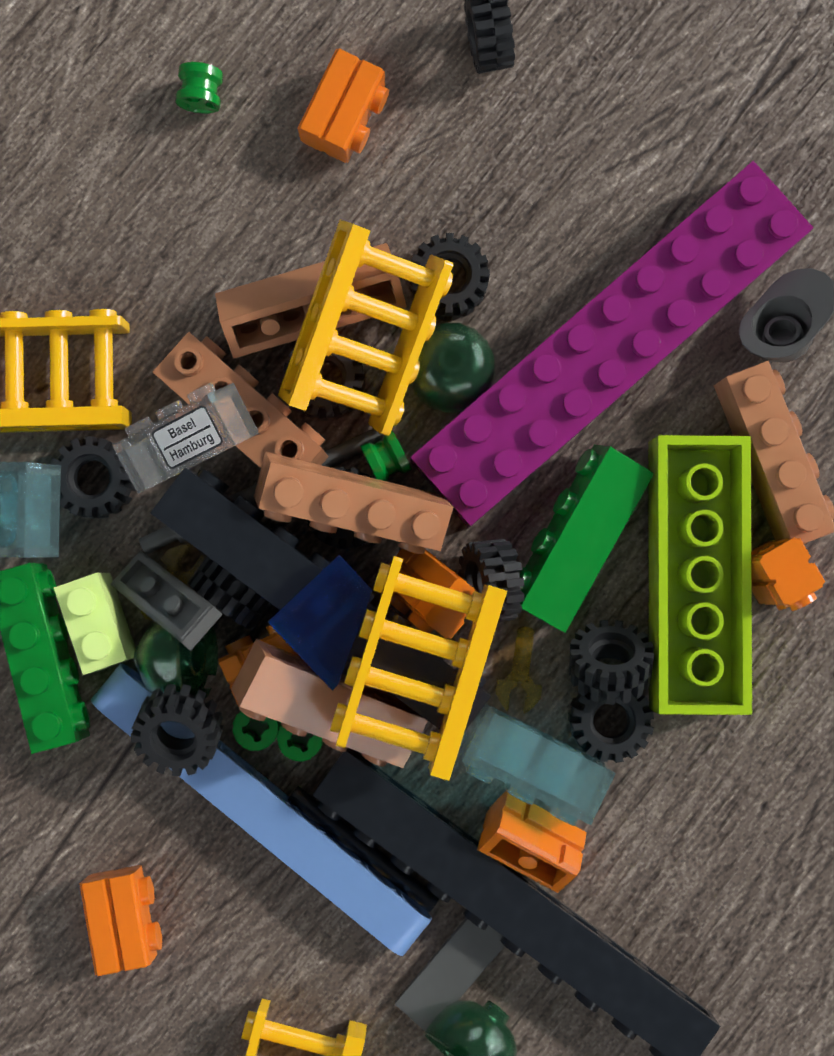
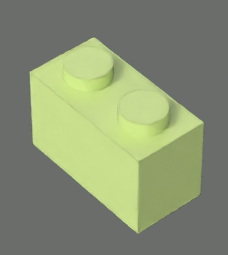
M97 572L54 587L83 675L98 672L139 657L117 591L111 585L113 580L110 573Z

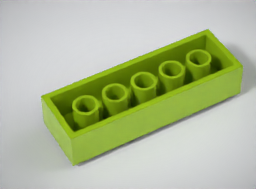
M658 435L648 442V470L654 473L648 484L649 642H652L654 646L652 678L649 686V709L657 714L752 715L751 436Z

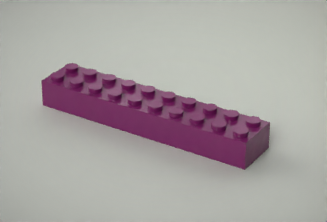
M753 160L410 457L412 465L432 488L453 506V512L469 529L813 229V226Z

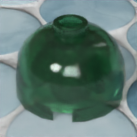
M441 323L435 326L431 338L424 342L418 358L420 363L419 373L415 381L410 385L415 396L427 407L443 412H463L491 387L495 377V357L488 341L476 329L461 323Z
M153 622L143 634L134 652V664L146 689L152 693L160 687L164 693L167 685L175 684L176 692H180L184 684L191 686L189 694L196 696L200 689L206 693V699L212 689L204 688L208 675H216L218 667V645L213 626L190 651L158 623Z
M458 1000L446 1006L424 1032L426 1038L444 1056H517L515 1037L505 1025L510 1017L490 1000L484 1006L472 1000Z

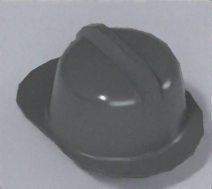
M813 268L796 269L783 274L767 289L741 320L739 336L742 345L751 354L761 357L764 362L769 360L770 364L772 362H790L804 355L812 345L814 337L834 313V281L825 272Z

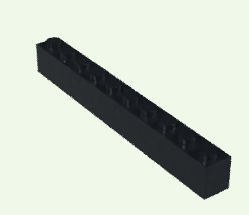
M348 748L346 752H342L315 789L313 796L319 800L316 806L325 815L335 821L342 817L356 827L353 831L354 835L371 848H375L379 844L392 854L390 861L397 868L408 875H412L416 871L429 881L426 886L435 896L446 903L451 898L466 908L463 914L473 924L483 930L488 925L502 935L500 941L507 949L519 957H523L525 953L539 962L538 970L550 981L557 985L562 980L577 990L574 996L593 1012H597L599 1008L603 1009L614 1017L611 1023L626 1037L634 1040L638 1035L649 1043L650 1047L648 1050L653 1056H701L721 1026L708 1009L534 881L478 851V840L379 767L366 760L357 751Z

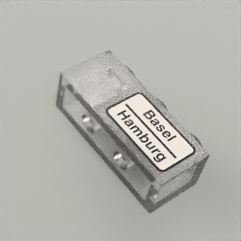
M209 383L187 394L190 404L183 407L181 401L178 400L155 412L159 419L158 421L152 423L150 417H147L125 428L128 437L112 446L138 494L181 473L185 467L189 469L259 434L234 383L218 390L215 389L213 383Z

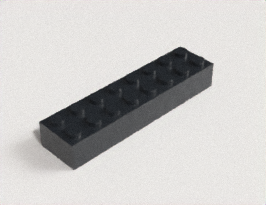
M185 467L150 513L348 662H351L352 656L362 658L367 639L360 638L359 633L367 609L375 612L377 610V607L370 603L375 597L374 594L354 579L347 586L334 576L338 567L318 552H314L311 557L307 556L297 548L302 540L282 525L276 524L271 529L261 521L264 517V512L246 498L239 495L235 501L225 494L229 486L210 471L201 467L196 473ZM390 606L388 607L385 620L407 627L412 626L409 620ZM380 638L371 663V667L440 688H444L445 684L453 686L458 667L452 666L445 658ZM481 676L465 731L491 697L483 688L487 682L483 676ZM393 694L440 730L444 714L437 712L438 707Z

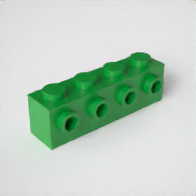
M594 444L591 449H587L582 454L575 468L577 475L569 489L566 488L558 496L553 507L555 514L547 528H543L535 537L531 546L533 554L525 568H522L519 572L520 578H524V586H521V591L524 593V601L520 602L522 609L566 633L654 475L653 472L611 446Z
M27 563L0 571V632L31 754L75 743L90 736V716L86 704L81 701L77 685L79 683L77 665L74 659L70 657L66 642L68 639L67 626L62 614L58 611L54 587H56V582L52 572L47 568V564Z

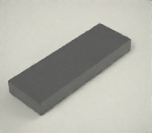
M142 551L132 559L111 583L116 590L190 651L222 616V613Z
M465 918L395 1000V1005L427 1034H430L504 948L500 941L502 935L489 925L483 930Z

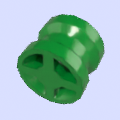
M185 62L180 64L178 77L182 85L181 89L176 93L175 102L177 106L194 113L211 114L218 112L221 100L217 95V88L223 83V72L213 65L202 62Z
M393 430L389 436L384 435L383 439L375 444L367 442L360 446L375 478L388 482L391 475L397 472L404 474L412 470Z
M240 711L233 722V734L236 741L243 748L250 751H260L269 747L277 739L278 731L282 725L281 722L266 717L265 721H258Z
M282 726L278 731L277 741L279 749L284 756L294 761L310 760L317 755L324 743L321 737L307 733L305 737L293 735V733L287 731Z

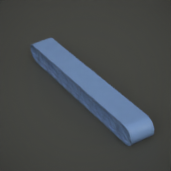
M120 663L91 698V702L102 714L131 737L132 726L147 696L151 697L152 692L157 688L135 670ZM173 721L161 723L162 728L173 737L181 739L195 737L194 733L181 723ZM219 740L213 759L209 760L208 766L203 770L198 766L195 774L188 775L185 768H183L179 776L392 952L403 956L431 922V915L423 907L340 843L333 835H330L325 829L301 812L297 806L292 805L291 801L287 800L289 798L288 795L222 741Z

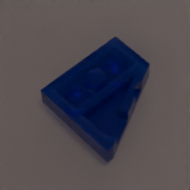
M338 555L272 617L268 623L333 691L339 684L373 590Z

